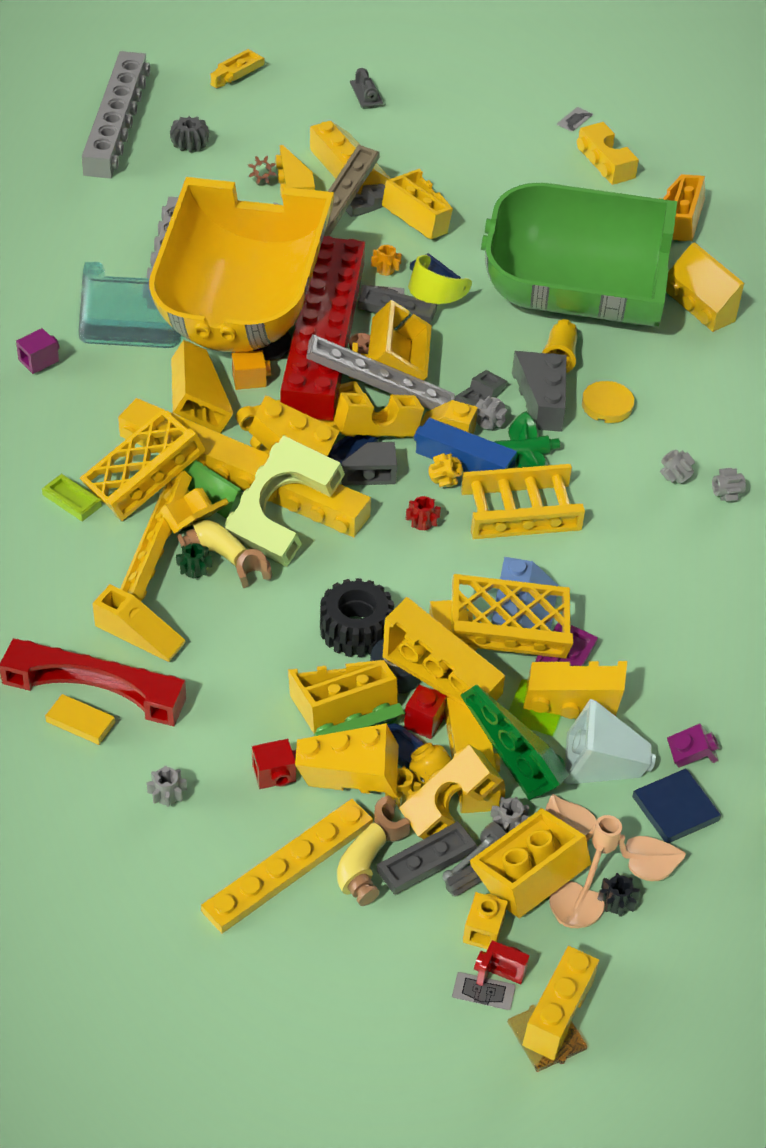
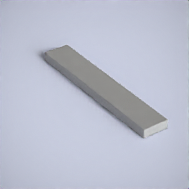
M312 335L309 340L307 359L391 394L415 395L421 405L431 410L451 400H455V394L321 337Z

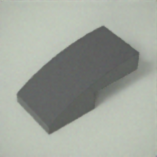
M363 185L361 194L355 195L346 212L352 217L383 207L382 200L385 185Z
M485 370L472 378L470 387L456 395L455 401L475 406L480 399L485 401L488 396L496 398L507 385V380Z

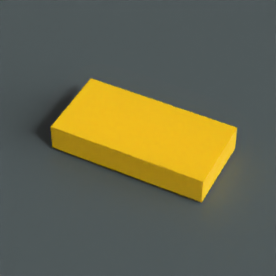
M64 694L58 698L45 715L47 723L97 745H100L115 724L114 716Z

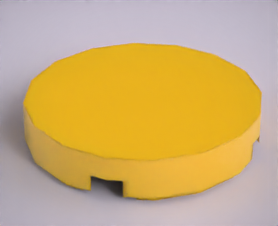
M599 381L587 386L584 390L582 407L588 416L597 421L600 418L605 420L604 423L621 422L631 415L634 407V396L622 384L612 381Z

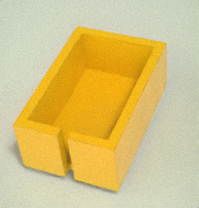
M390 300L372 317L368 358L424 381L428 376L432 325L413 314L395 331L394 328L409 315V310Z

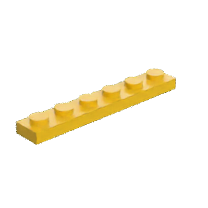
M185 470L163 487L121 585V590L134 595L140 601L147 594L146 588L149 580L152 579L156 572L154 568L158 559L164 553L163 547L166 539L172 533L160 509L188 494V486L192 477Z
M350 799L201 904V912L223 934L358 837L373 823V818L353 799Z

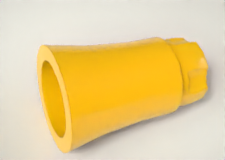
M566 319L559 320L551 329L547 344L542 353L567 355L566 373L570 372L576 364V325Z

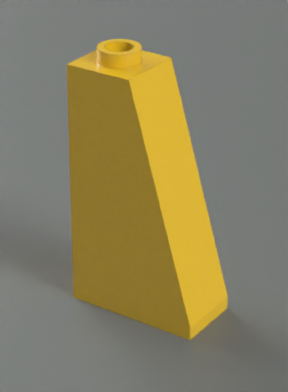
M183 339L171 358L173 413L221 433L233 415L232 407L208 351Z

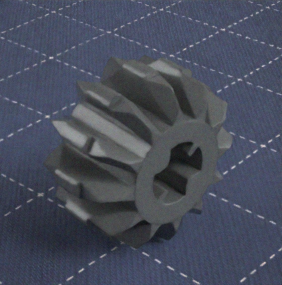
M190 116L187 118L180 117L179 120H174L170 130L171 142L175 148H180V151H199L200 148L206 147L209 130L205 120H199L197 116L194 118Z

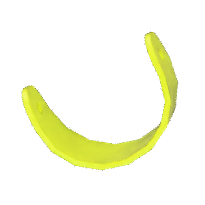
M421 255L417 257L408 285L410 293L415 298L426 303L446 304L463 298L470 291L472 286L470 279H455L436 274L428 270L431 262L430 256Z

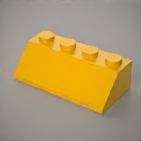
M330 120L310 126V150L336 179L359 143L349 132ZM376 163L363 185H385L386 180L391 178ZM363 185L361 186L357 194H361Z

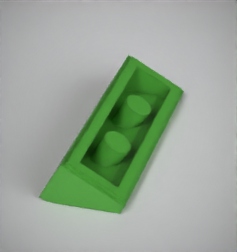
M194 460L184 469L192 477L188 486L189 492L195 488H203L212 504L226 498L229 504L217 511L224 518H227L231 512H235L241 499V489L197 460Z

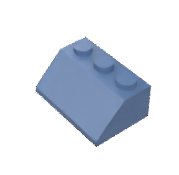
M504 557L500 579L558 586L533 561ZM500 589L497 591L496 602L506 596ZM520 592L516 595L526 606L535 600L528 592ZM549 595L545 599L555 608L557 596ZM511 600L501 606L511 617L520 611ZM540 604L531 609L540 620L549 615ZM496 611L493 612L492 624L502 625L506 622ZM525 614L516 620L522 628H532L535 625ZM553 618L545 624L550 630Z

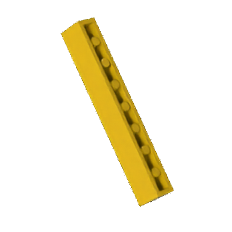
M452 600L430 601L429 615L450 631ZM464 608L459 612V620L472 622L473 614L467 611V608ZM447 697L445 722L452 760L456 752L471 745L481 751L495 770L500 772L499 754L493 752L494 746L471 711ZM504 780L481 801L470 797L463 790L457 791L461 813L491 811L492 806L499 807L500 798H505Z

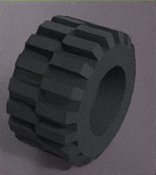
M356 578V581L346 579L343 580L342 584L338 582L333 584L332 589L325 591L324 597H322L320 602V635L322 639H325V644L329 648L334 647V652L338 654L344 652L345 656L352 657V654L364 657L366 653L371 656L372 649L376 643L384 639L385 618L394 610V602L391 600L390 593L384 592V587L380 584L375 586L374 581L368 580L364 582L360 578ZM359 616L363 617V619H352L349 617Z

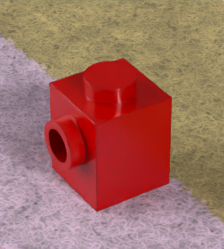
M419 684L406 704L404 728L432 739L444 720L447 696L435 689H429Z
M288 738L251 746L252 767L259 789L273 786L280 787L296 782V750L291 749Z

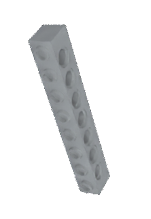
M119 52L82 154L83 176L111 179L114 169H118L119 155L122 156L124 149L123 142L128 140V128H132L133 115L137 113V102L141 101L142 89H145L146 76L149 77L150 63H147L146 53Z

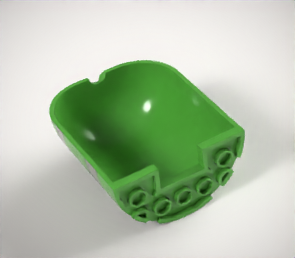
M528 183L511 188L496 201L492 218L486 219L485 233L488 236L483 235L481 250L485 251V264L490 281L501 296L520 307L659 327L665 302L669 271L668 261L678 201L551 183Z

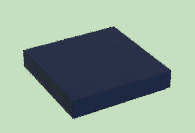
M686 768L633 791V799L666 843H671L714 824L721 817L719 811Z

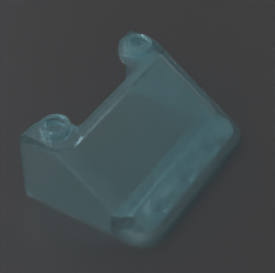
M85 262L78 330L79 339L82 342L88 344L173 348L180 343L182 335L164 320L152 299L149 279L105 276V268L102 263Z

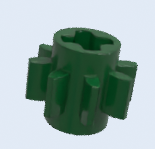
M197 543L182 546V554L176 555L177 566H180V574H186V576L192 579L203 575L206 576L207 567H212V556L209 555L208 547H203Z

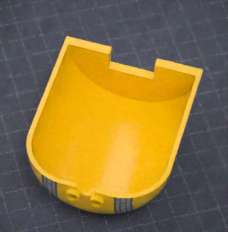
M186 177L149 279L151 296L161 316L175 331L186 339L216 351L248 352L266 347L280 339L294 325L303 307L332 211L334 192L284 187L282 192L283 205L238 200L235 182Z

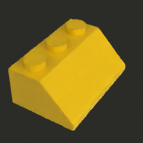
M694 242L690 244L668 271L666 292L702 324L714 332L736 321L744 282Z
M543 808L469 860L472 868L489 892L502 900L508 901L506 910L519 919L591 865L586 836Z

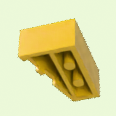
M265 395L254 416L249 433L269 451H271L275 443H279L284 435L328 457L339 434V430Z
M387 723L297 739L295 766L308 786L342 791L344 788L359 789L361 793L370 794L371 791L384 792L390 797H397L399 745Z

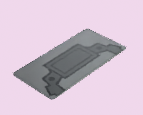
M576 107L559 121L557 125L573 132L593 114Z

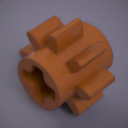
M255 156L256 164H248V167L253 169L249 177L255 176L257 178V185L263 179L265 183L269 184L268 176H276V173L271 171V168L276 164H269L267 162L268 156H265L264 160L261 161ZM266 165L265 169L268 170V174L264 173L262 176H259L256 166Z

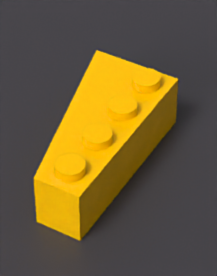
M406 597L385 618L383 658L467 709L469 708L460 695L476 684L496 701L502 696L505 675L411 599Z

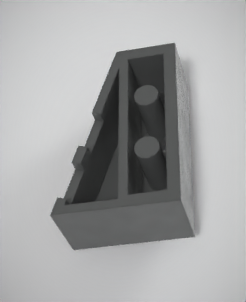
M515 351L512 375L518 382L521 396H524L528 413L534 419L538 430L562 432L566 402L567 355Z

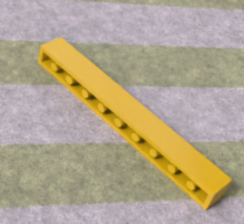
M136 398L118 417L120 437L124 439L130 437L160 412L162 408ZM167 411L187 429L191 428L198 435L206 451L196 459L197 461L243 491L251 487L257 470L260 466L265 465L270 454ZM164 420L156 427V430L167 429L168 422ZM181 435L172 436L171 443L177 440ZM165 437L154 438L153 445L164 444ZM147 439L140 440L136 444L145 447ZM290 483L276 489L267 500L351 537L356 536L370 518L371 497L341 484L337 486L333 495L329 497L304 484Z

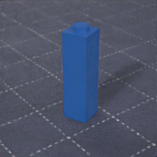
M430 417L415 432L414 441H416L417 454L433 460L434 456L442 453L445 455L451 453L452 457H457L460 460L463 472L515 468L517 451Z

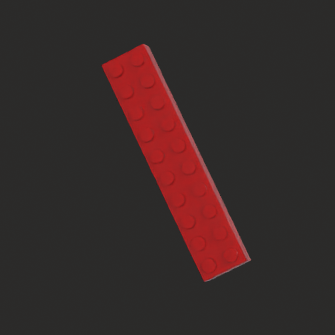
M331 236L323 237L305 301L297 318L280 390V402L314 419L334 420L343 373L307 359L308 343L311 336L316 335L348 349L364 269L365 241L333 238Z

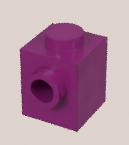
M43 328L16 340L18 360L32 374L59 362V343L53 335L50 336Z

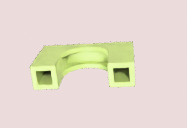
M283 435L279 443H275L271 448L270 457L265 465L260 466L257 470L251 487L243 492L240 504L235 512H231L227 517L225 528L244 546L250 549H257L266 557L288 567L302 543L297 533L266 517L265 507L270 495L283 485L300 483L331 497L345 473L340 462Z

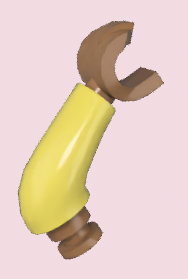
M201 520L192 523L193 529L186 531L187 535L183 537L181 534L177 535L181 548L191 543H197L203 547H208L209 551L217 552L231 562L237 569L243 588L249 586L246 575L252 571H260L263 579L271 580L272 569L266 556L257 549L247 550L235 536L219 523L211 520Z
M389 795L377 801L374 823L370 824L347 848L337 868V882L341 891L346 895L352 894L353 897L357 898L360 906L372 903L379 895V889L373 886V881L371 880L373 872L370 869L377 853L386 841H397L409 835L410 822L406 817L397 822H392L395 814L396 800H393Z

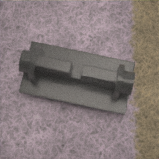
M357 69L355 80H350V84L361 108L383 105L372 79L369 78L367 69Z

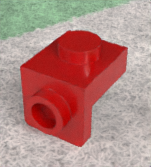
M492 940L487 951H480L474 965V970L478 971L476 984L483 986L489 972L521 985L526 975L530 955L521 952L518 948L508 947Z

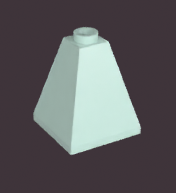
M590 699L567 732L565 769L569 776L563 783L579 784L641 778L646 771L650 772L653 769L656 756L651 753V744L597 701Z

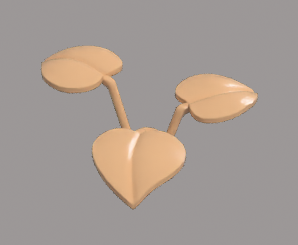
M552 794L547 803L546 811L586 836L587 842L592 838V843L596 849L584 887L576 882L568 881L549 897L551 911L558 922L565 927L585 928L597 922L602 916L605 903L604 901H598L599 893L589 890L602 853L607 854L614 851L619 844L622 856L629 859V870L635 876L646 881L665 879L685 858L686 853L679 848L652 837L635 836L628 839L625 846V835L621 834L622 824L614 816L604 815L596 820L595 816L586 808L565 801Z

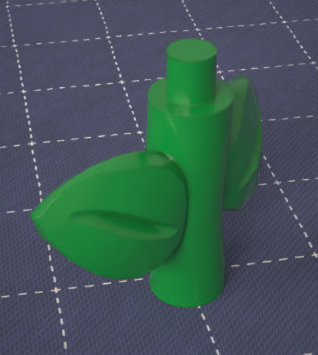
M527 411L522 412L510 425L508 431L510 440L494 441L497 444L517 451L518 468L547 466V460L544 455L550 454V451L553 449H560L559 438L549 439L548 435L538 437L537 425Z

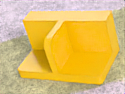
M195 488L184 497L165 505L160 511L175 534L192 526V523L212 516L229 504V502L225 498L212 504L203 488Z

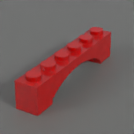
M13 638L0 662L1 680L4 685L31 691L33 686L50 683H77L95 686L119 694L136 704L145 712V720L173 727L186 701L185 680L179 679L176 676L150 672L144 668L138 669L115 661L109 662L86 654L81 655L64 651L58 647L52 648L36 644L28 640L23 641Z

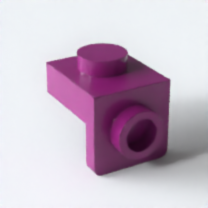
M700 723L667 737L674 763L678 768L706 756L712 763L719 761L715 751L719 749L717 739L713 732L707 733Z

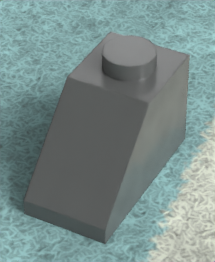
M367 442L342 462L345 475L341 480V485L396 484L397 459L395 442Z

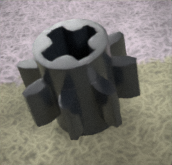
M616 873L610 880L607 878L603 879L602 889L599 890L597 899L598 901H604L605 912L610 911L622 917V914L627 909L632 912L635 911L640 889L633 888L632 877L627 878Z

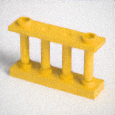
M571 464L463 472L461 493L462 495L473 494L477 512H473L472 539L582 530L585 514L583 503L570 504L565 488L569 487L572 470ZM554 488L559 505L543 506L538 489ZM527 490L532 507L516 509L511 491ZM500 492L505 510L489 511L484 493Z

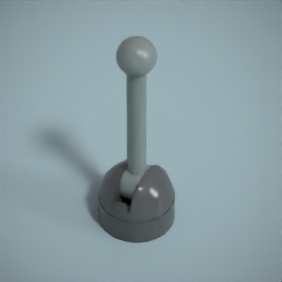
M495 822L487 825L480 835L482 844L452 870H446L442 876L443 880L446 881V879L461 871L470 863L469 860L504 836L506 832Z

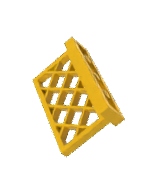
M162 409L81 476L80 480L114 512L117 518L123 521L202 455L206 449L198 435L191 428L187 429L166 410ZM164 420L168 422L167 429L156 430V427ZM181 435L177 440L171 443L172 436ZM165 437L164 444L153 445L154 438ZM147 439L145 447L135 448L136 443ZM161 452L153 460L150 461L151 453ZM144 454L143 462L132 463L133 456ZM126 457L125 464L114 465L118 458ZM140 470L129 479L130 471ZM123 472L122 480L111 481L112 473ZM105 474L104 482H91L98 475ZM118 488L110 496H108L109 489Z
M454 574L452 577L450 631L471 648L566 658L573 645V633H570V588ZM459 584L470 585L477 593L467 598L459 590ZM491 588L500 589L506 596L496 602L487 591ZM520 592H528L535 600L526 606L516 595ZM549 595L562 596V605L555 609L545 598ZM479 597H482L491 606L484 613H481L472 604ZM509 600L520 609L512 617L501 607ZM537 604H540L549 613L542 620L531 611ZM467 608L476 619L472 622L459 620V612ZM496 611L506 622L502 625L492 624L486 617ZM525 614L535 625L532 628H522L516 620ZM554 618L562 625V632L551 631L545 624Z

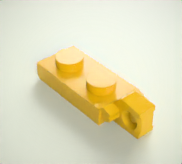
M247 49L218 64V68L210 73V85L216 89L223 87L226 82L231 83L264 66L265 58Z

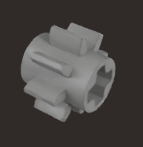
M488 396L485 401L480 399L475 405L478 407L476 422L482 428L493 430L495 426L501 427L505 422L506 418L504 415L507 409H505V405L500 399Z
M672 450L661 460L664 468L660 472L671 483L674 481L682 483L689 479L694 472L691 465L695 461L688 452L685 453L683 450L681 452Z
M736 468L719 469L720 475L714 476L712 479L713 493L715 496H721V501L739 500L738 494H743L746 488L744 475L742 473L737 474Z
M164 766L156 772H151L152 781L147 782V793L152 794L154 804L159 802L170 807L177 800H183L182 791L187 790L186 779H181L180 769L174 770Z
M502 797L500 807L492 806L490 815L493 817L492 822L497 823L508 833L528 818L529 806H523L518 797L507 799Z

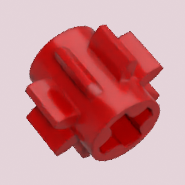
M420 496L414 501H409V508L406 509L405 518L406 520H412V528L425 531L432 526H437L441 507H434L435 499Z

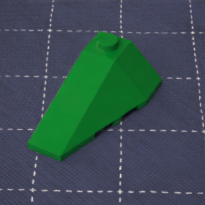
M477 684L460 695L528 800L556 788L569 776L563 759L547 743Z

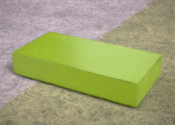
M62 473L42 488L43 496L82 522L102 507L100 498Z

